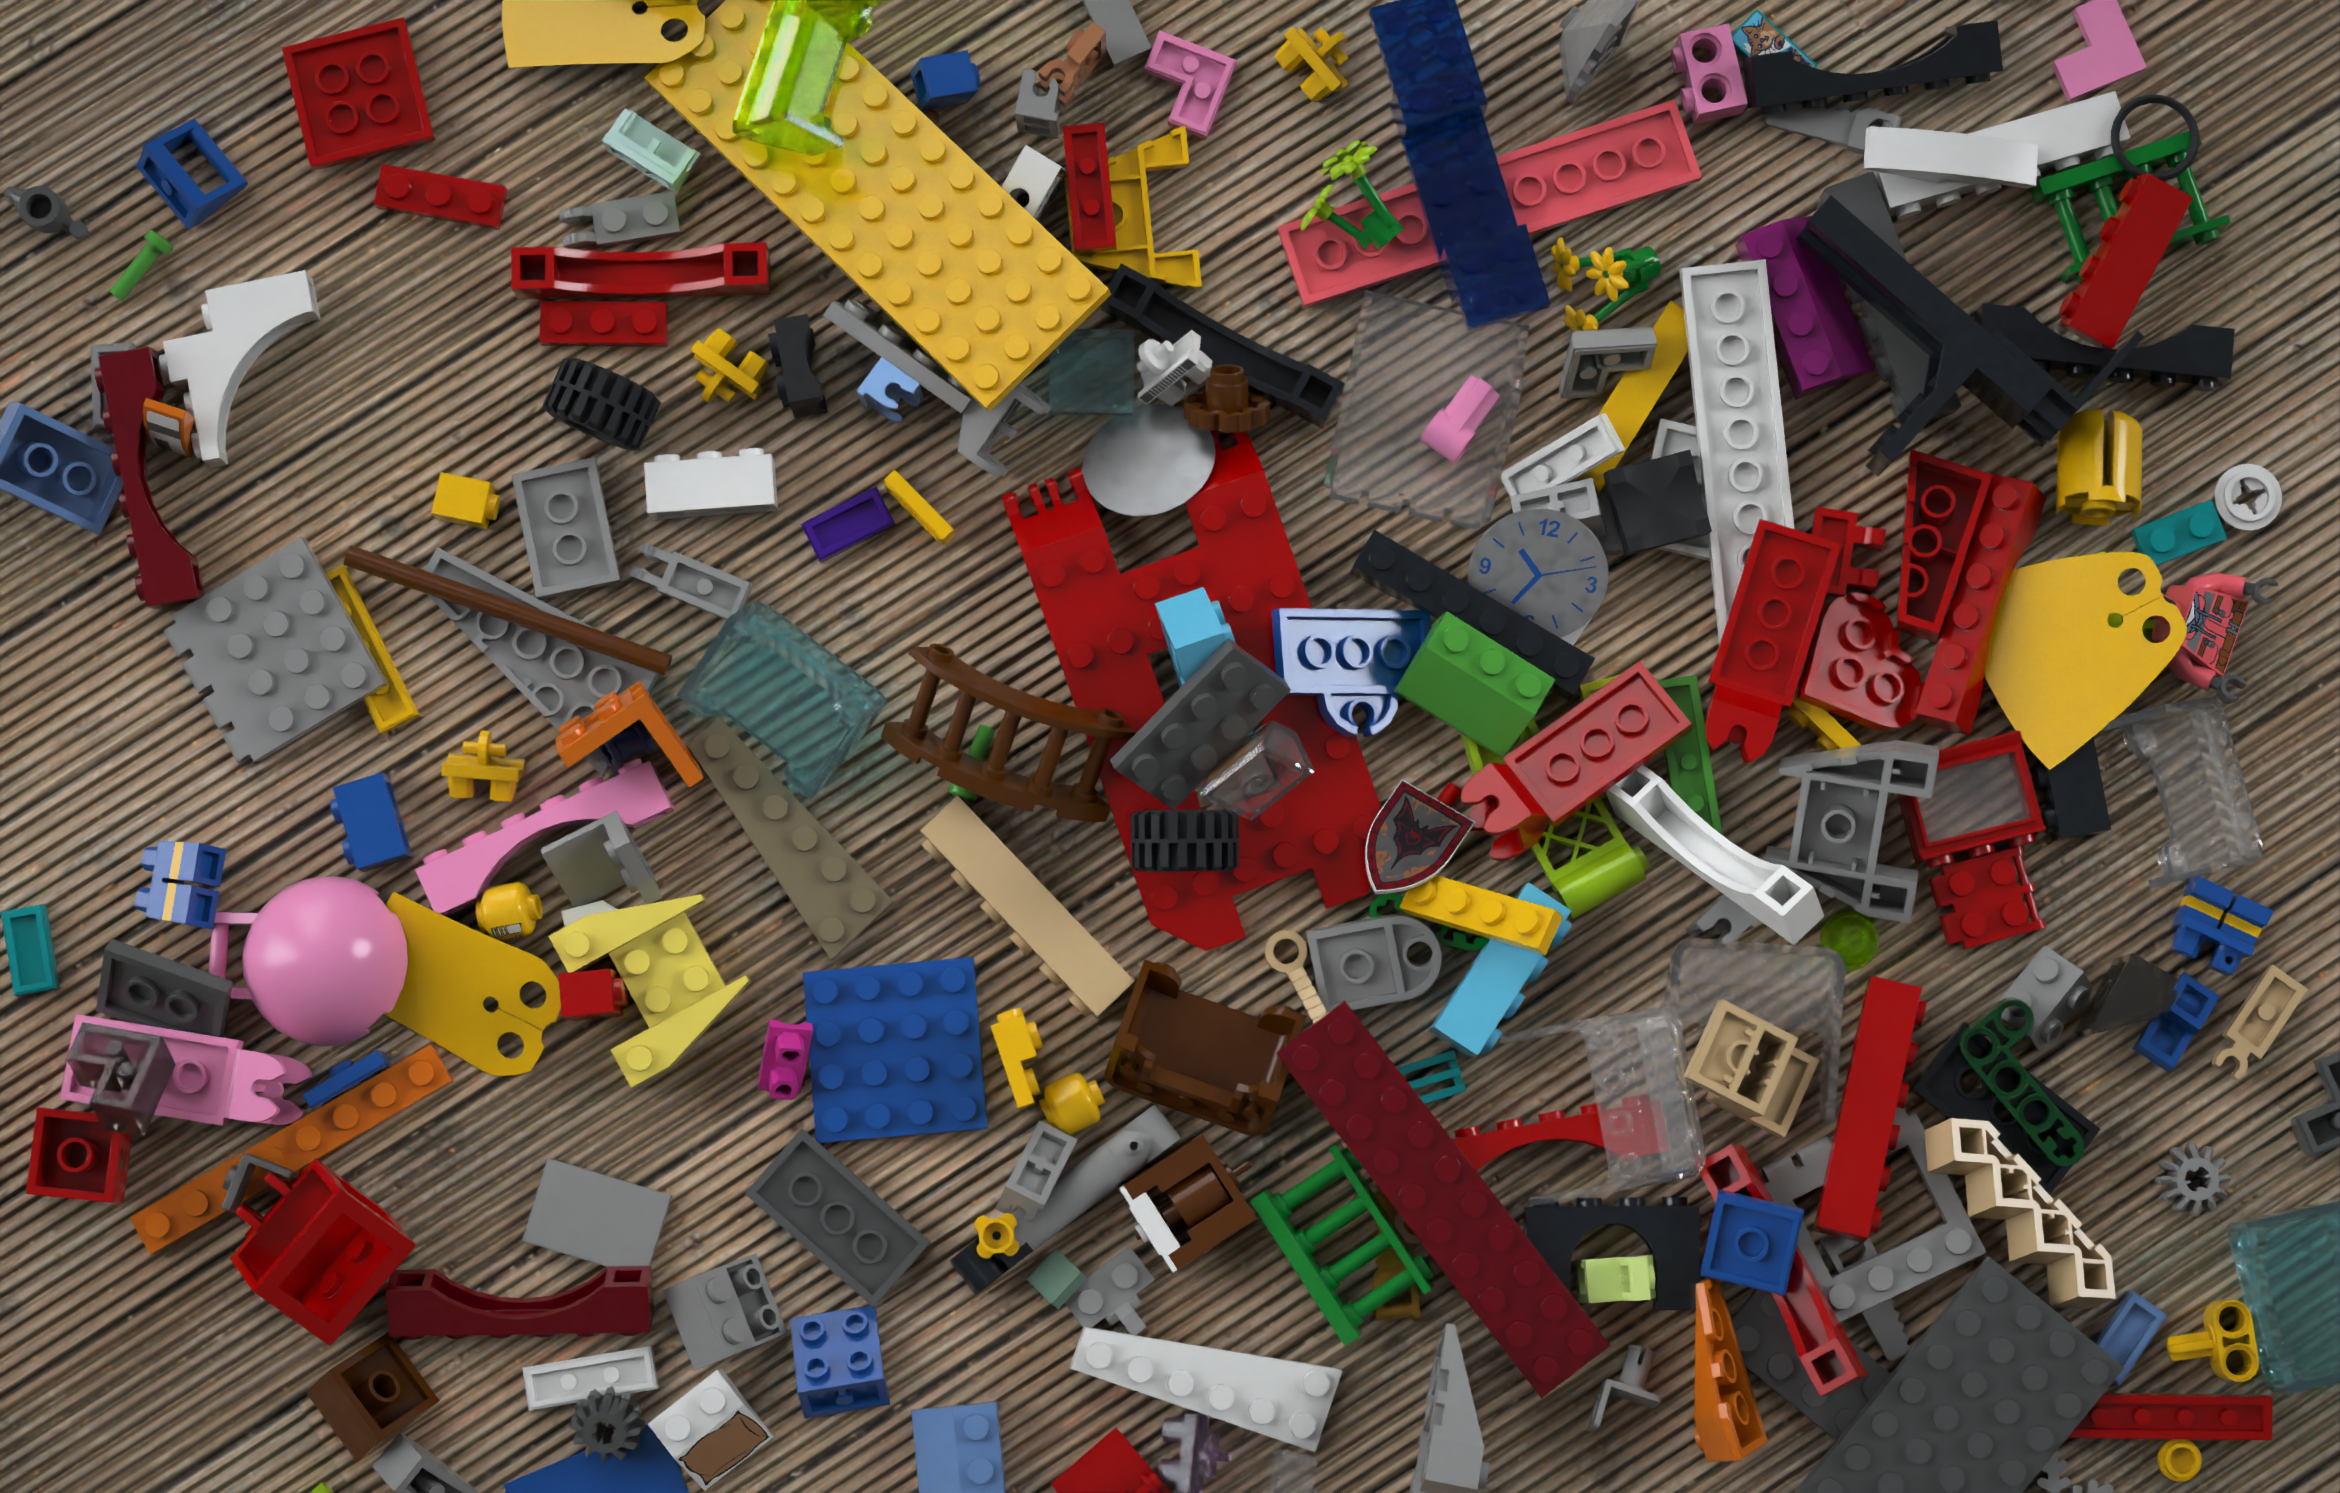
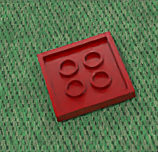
M404 17L281 47L309 164L313 171L436 140L407 21Z

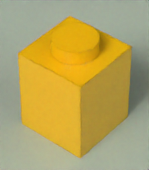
M440 472L431 514L440 521L487 530L489 520H496L500 495H495L496 488L491 482Z

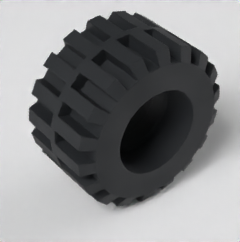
M565 358L544 400L543 407L552 417L589 436L622 449L640 450L661 402L648 389L617 373L581 359Z
M1231 810L1137 811L1130 815L1131 867L1138 871H1231L1239 867V814Z

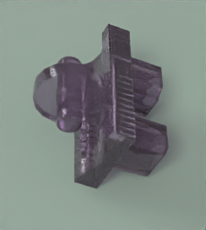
M1184 1413V1417L1165 1418L1163 1421V1441L1181 1443L1180 1460L1161 1459L1158 1478L1164 1484L1177 1487L1176 1492L1202 1493L1203 1478H1216L1217 1462H1230L1231 1453L1219 1451L1220 1434L1208 1433L1210 1418L1208 1415Z

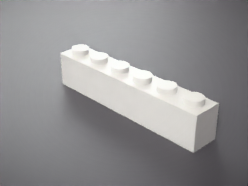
M2116 91L1968 134L2038 144V179L2041 177L2040 172L2055 168L2056 172L2060 173L2080 166V160L2095 156L2097 161L2113 156L2111 129L2121 107ZM2125 119L2119 133L2121 148L2131 138ZM1873 171L1889 215L1896 214L1897 219H1905L1919 214L1922 211V206L1936 203L1937 208L1955 204L1962 200L1960 195L1976 191L1977 196H1984L2001 189V184L1988 183L1980 186L1947 179L1931 182Z

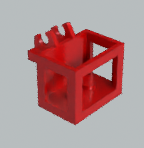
M315 1158L305 1171L303 1169L298 1171L297 1179L293 1178L291 1181L272 1171L266 1174L263 1179L280 1192L282 1196L265 1216L246 1203L237 1208L235 1213L247 1222L251 1228L245 1234L247 1239L231 1256L230 1260L254 1293L331 1346L414 1249L416 1244L388 1211Z

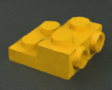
M1019 1007L996 1015L999 1023L990 1026L1017 1108L1023 1110L1035 1106L1033 1096L1041 1094L1033 1069L1024 1070L1023 1064L1038 1060L1036 1050L1044 1047L1035 1021L1027 1023L1023 1011Z

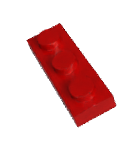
M1105 123L1062 126L1074 252L1078 254L1117 250Z
M382 164L374 206L378 209L500 230L508 189L504 185Z
M540 301L539 343L541 346L667 347L668 304L667 302Z

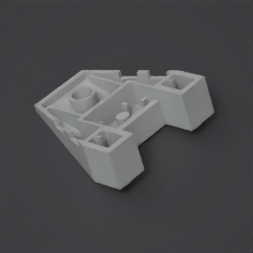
M1446 1323L1435 1350L1426 1398L1425 1420L1423 1428L1420 1430L1418 1441L1420 1446L1415 1470L1413 1469L1409 1493H1476L1478 1488L1485 1489L1487 1483L1489 1463L1482 1461L1484 1444L1456 1326Z

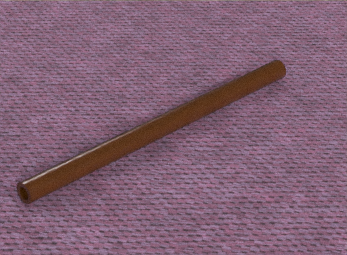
M352 545L349 546L344 558V565L662 675L667 674L672 661V655Z

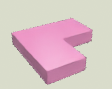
M2093 0L2076 7L2072 12L2088 47L2055 60L2051 64L2068 102L2141 73L2147 68L2117 0Z
M1159 30L1144 67V72L1182 86L1168 119V125L1175 128L1186 127V132L1207 140L1237 65V60Z

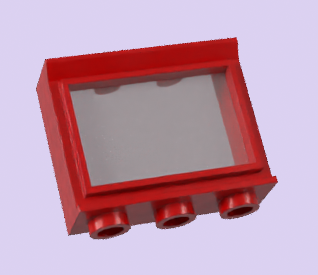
M2020 730L1939 750L1932 799L1897 794L1915 863L1927 861L1929 868L1954 862L1952 854L1968 851L1970 858L1995 852L1993 844L2008 840L2011 848L2036 842L2034 834L2046 830L2022 746Z

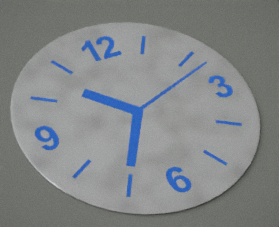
M1527 509L1512 513L1498 520L1481 536L1470 558L1468 583L1470 586L1561 638L1581 628L1597 612L1607 590L1608 563L1605 552L1597 537L1578 519L1551 509Z

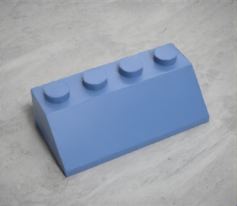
M998 1401L911 1410L919 1493H1006Z

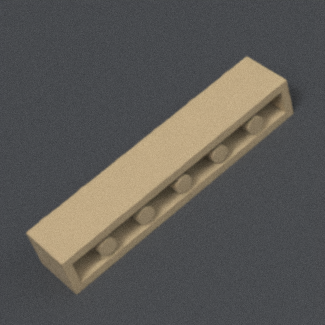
M958 795L920 830L926 838L921 846L936 862L939 863L945 858L953 866L955 871L950 876L967 894L974 889L985 900L980 905V908L996 924L1004 920L1013 929L1014 933L1009 938L1026 956L1032 950L1044 962L1039 967V970L1055 986L1062 981L1074 993L1068 1000L1085 1018L1092 1012L1098 1019L1135 984V981Z

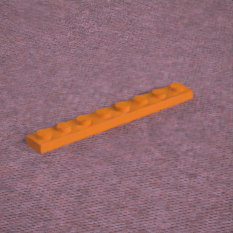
M430 1044L129 1218L149 1254L154 1255L229 1212L221 1208L228 1190L223 1189V1185L232 1165H239L243 1153L256 1155L298 1172L300 1169L309 1166L315 1158L318 1160L453 1083L454 1080L435 1046ZM256 1165L241 1204L272 1187L263 1179L270 1170Z

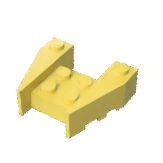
M701 894L586 915L548 936L568 973L581 972L610 956L620 976L623 978L625 985L649 1029L611 1049L631 1088H636L672 1068L751 983L746 975L727 986L724 983L687 915L688 912L707 903L705 897Z

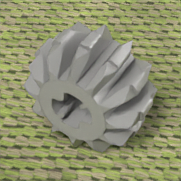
M2187 1143L2184 1153L2178 1147L2171 1148L2169 1152L2173 1162L2164 1159L2158 1163L2161 1169L2168 1172L2167 1176L2155 1177L2156 1184H2167L2169 1188L2161 1193V1200L2168 1201L2176 1197L2172 1210L2176 1213H2181L2187 1206L2190 1216H2199L2201 1206L2208 1212L2215 1211L2216 1203L2213 1197L2226 1199L2228 1196L2225 1190L2218 1187L2219 1183L2231 1181L2230 1175H2219L2217 1171L2224 1167L2226 1164L2225 1159L2218 1158L2211 1161L2213 1148L2205 1146L2199 1152L2196 1143ZM2197 1171L2199 1175L2195 1176V1178H2200L2199 1187L2188 1188L2187 1184L2191 1183V1181H2185L2186 1173Z

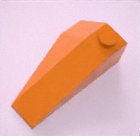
M1708 1277L1696 1284L1694 1413L1696 1426L1694 1436L1697 1446L1701 1451H1704L1707 1462L1737 1461L1767 1443L1768 1439L1720 1282L1717 1279Z

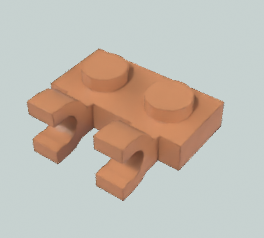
M1094 22L1085 31L1079 28L1073 34L1065 47L1069 52L1064 61H1050L1038 72L1039 78L1042 79L1039 86L1044 92L1047 93L1050 90L1049 83L1052 78L1056 79L1057 83L1060 84L1058 90L1062 95L1059 98V103L1065 108L1072 101L1075 89L1085 82L1106 55V31Z

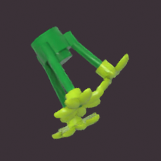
M1355 140L1348 145L1346 150L1343 148L1338 149L1336 156L1327 159L1323 163L1324 169L1322 170L1323 176L1330 173L1331 180H1335L1344 173L1351 175L1373 208V211L1360 221L1365 229L1363 231L1359 230L1333 212L1334 207L1325 202V199L1334 187V185H1328L1319 194L1318 199L1315 200L1314 207L1303 218L1300 226L1302 231L1306 229L1313 217L1317 216L1324 222L1328 219L1353 236L1364 249L1372 243L1379 251L1404 229L1386 208L1365 174L1367 169L1363 163L1371 159L1370 155L1378 150L1376 146L1367 147L1369 145L1368 142Z

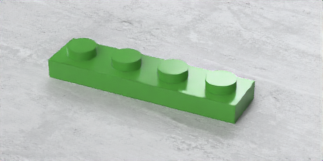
M1697 675L1658 680L1657 682L1692 723V730L1664 749L1670 788L1697 815L1723 835L1708 742L1705 734Z

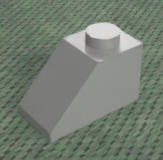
M400 1432L372 1466L395 1493H479L429 1450Z

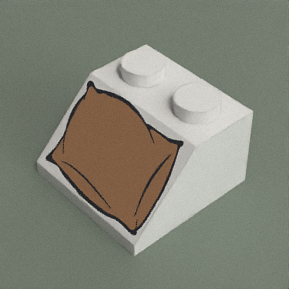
M722 1368L713 1372L648 1423L672 1457L704 1491L774 1437Z

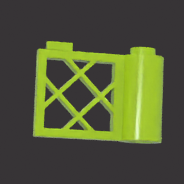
M1606 792L1587 804L1585 812L1577 811L1572 815V817L1583 819L1577 841L1552 834L1554 827L1550 823L1548 832H1543L1540 837L1545 839L1543 849L1539 843L1530 848L1551 883L1558 901L1572 910L1568 916L1571 920L1647 879L1645 871L1650 868L1649 862L1639 846L1631 848L1625 841L1602 801L1603 798L1607 797ZM1592 804L1599 816L1589 814ZM1587 821L1605 825L1612 840L1599 847L1581 842ZM1550 841L1574 847L1571 862L1557 870L1553 869L1546 856ZM1579 849L1589 851L1588 853L1577 858Z

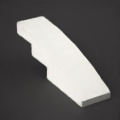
M1875 126L1866 128L1865 170L1931 182L1947 179L1980 186L1988 183L2024 189L2036 186L2038 144L1933 130Z

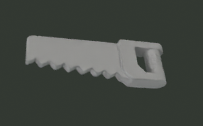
M1797 101L1791 105L1786 103L1787 111L1766 114L1765 124L1769 127L1845 146L1848 151L1864 155L1867 127L1874 123L1883 124L1882 127L1899 128L1902 118L1871 108L1856 109L1852 113L1847 108L1838 111L1834 106H1831L1829 109H1826L1824 106L1803 109L1802 105Z
M1825 1237L1819 1240L1836 1275L1878 1256L1869 1237L1864 1243L1840 1237H1834L1830 1240ZM1860 1243L1863 1248L1860 1258L1844 1267L1838 1255ZM1892 1299L1861 1313L1888 1361H1894L1902 1357L1913 1348L1907 1344L1909 1336L1902 1332L1904 1324L1897 1320L1900 1314L1892 1309L1895 1303Z

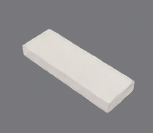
M1602 413L1498 475L1511 497L1570 483L1625 451V448L1607 414Z
M652 1346L522 1368L529 1411L577 1403L581 1399L588 1400L587 1397L590 1391L594 1389L604 1396L607 1388L611 1386L615 1390V1396L623 1395L627 1392L636 1393L659 1389Z

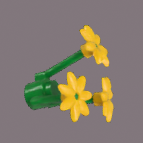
M1561 237L1557 240V244L1551 248V254L1556 261L1552 265L1551 270L1557 274V286L1560 290L1566 289V291L1571 292L1572 282L1570 277L1575 276V272H1578L1581 267L1594 265V268L1586 271L1588 278L1598 280L1594 287V293L1596 296H1600L1606 291L1611 300L1610 303L1594 315L1588 314L1586 316L1582 309L1575 312L1570 305H1567L1565 307L1567 316L1563 322L1575 331L1598 330V323L1636 294L1648 290V281L1657 278L1661 272L1660 260L1656 252L1649 246H1644L1634 251L1626 248L1613 253L1611 247H1607L1602 255L1592 251L1589 257L1578 258L1577 255H1572L1570 248L1565 249L1564 240ZM1617 288L1627 289L1618 296Z

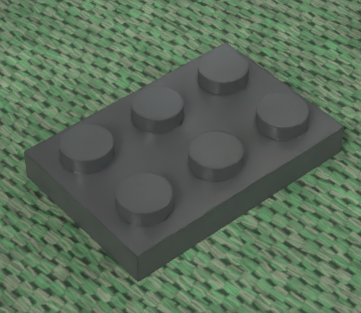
M111 939L104 949L96 1011L129 1023L224 1038L233 982Z

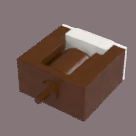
M1202 1134L1120 1187L1121 1193L1127 1200L1126 1203L1130 1205V1211L1139 1223L1134 1226L1137 1230L1134 1233L1137 1240L1143 1239L1144 1242L1150 1240L1157 1253L1162 1255L1163 1260L1166 1261L1171 1271L1175 1272L1257 1219L1237 1188L1241 1185L1237 1176L1252 1167L1250 1162L1246 1160L1232 1170L1227 1163L1222 1165ZM1155 1186L1158 1187L1161 1193L1166 1191L1171 1199V1202L1159 1209L1162 1215H1160L1146 1193ZM1181 1220H1184L1189 1227V1230L1186 1232L1191 1240L1180 1246L1166 1222L1172 1227Z

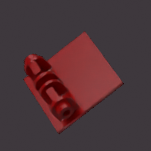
M1117 1427L1051 1483L1057 1493H1172Z

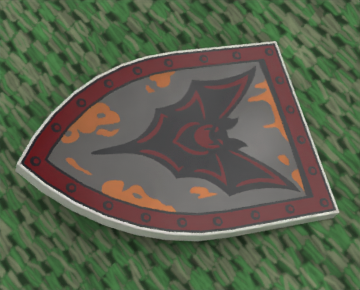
M1402 779L1377 814L1367 836L1365 864L1369 882L1374 893L1389 894L1405 891L1435 877L1451 860L1475 822Z

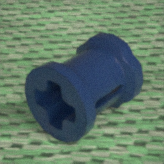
M637 720L599 746L605 761L615 771L623 767L624 761L641 752L648 754L654 748L651 736L640 720Z

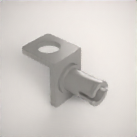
M1628 1345V1353L1620 1380L1606 1379L1599 1386L1587 1427L1588 1432L1594 1433L1599 1428L1609 1394L1649 1408H1655L1660 1404L1662 1397L1650 1393L1644 1388L1652 1360L1655 1357L1654 1351L1648 1348L1645 1349V1352L1642 1351L1638 1364L1642 1346Z

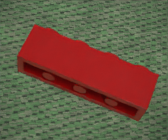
M2151 174L2137 175L2135 179H2129L2120 193L2119 201L2123 203L2116 216H2110L2100 231L2099 238L2103 241L2096 254H2090L2080 269L2079 276L2082 277V280L2076 292L2071 291L2060 307L2059 314L2063 316L2058 326L2098 348L2113 349L2193 197Z

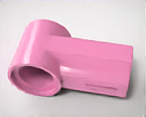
M1471 375L1456 393L1445 410L1441 409L1424 430L1420 440L1456 464L1476 436L1475 431L1498 402L1500 395L1487 382Z

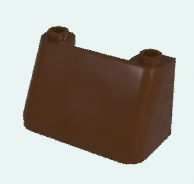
M1144 959L1104 1073L1105 1080L1120 1091L1250 1136L1263 1135L1268 1129L1288 1073L1287 1067L1277 1056L1276 1052L1301 1034L1307 1016L1296 1013L1294 1009L1286 1005H1275L1274 1007L1266 1008L1260 1018L1180 990L1181 978L1172 966Z

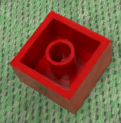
M37 1107L26 1194L124 1203L135 1117Z

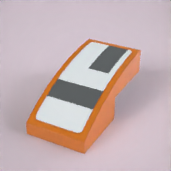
M146 398L143 404V421L147 438L151 444L193 458L194 450L190 432L195 418L185 410Z

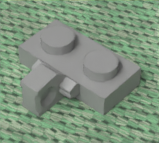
M1129 1245L1090 1274L1065 1304L1082 1327L1092 1328L1102 1319L1106 1318L1111 1326L1120 1320L1130 1334L1138 1335L1147 1326L1134 1310L1142 1304L1136 1294L1155 1279Z

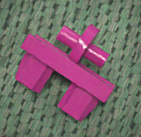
M769 1019L757 1081L758 1090L769 1091L771 1098L784 1100L796 1099V1094L801 1093L813 1033L812 1023L804 1022L791 1025Z

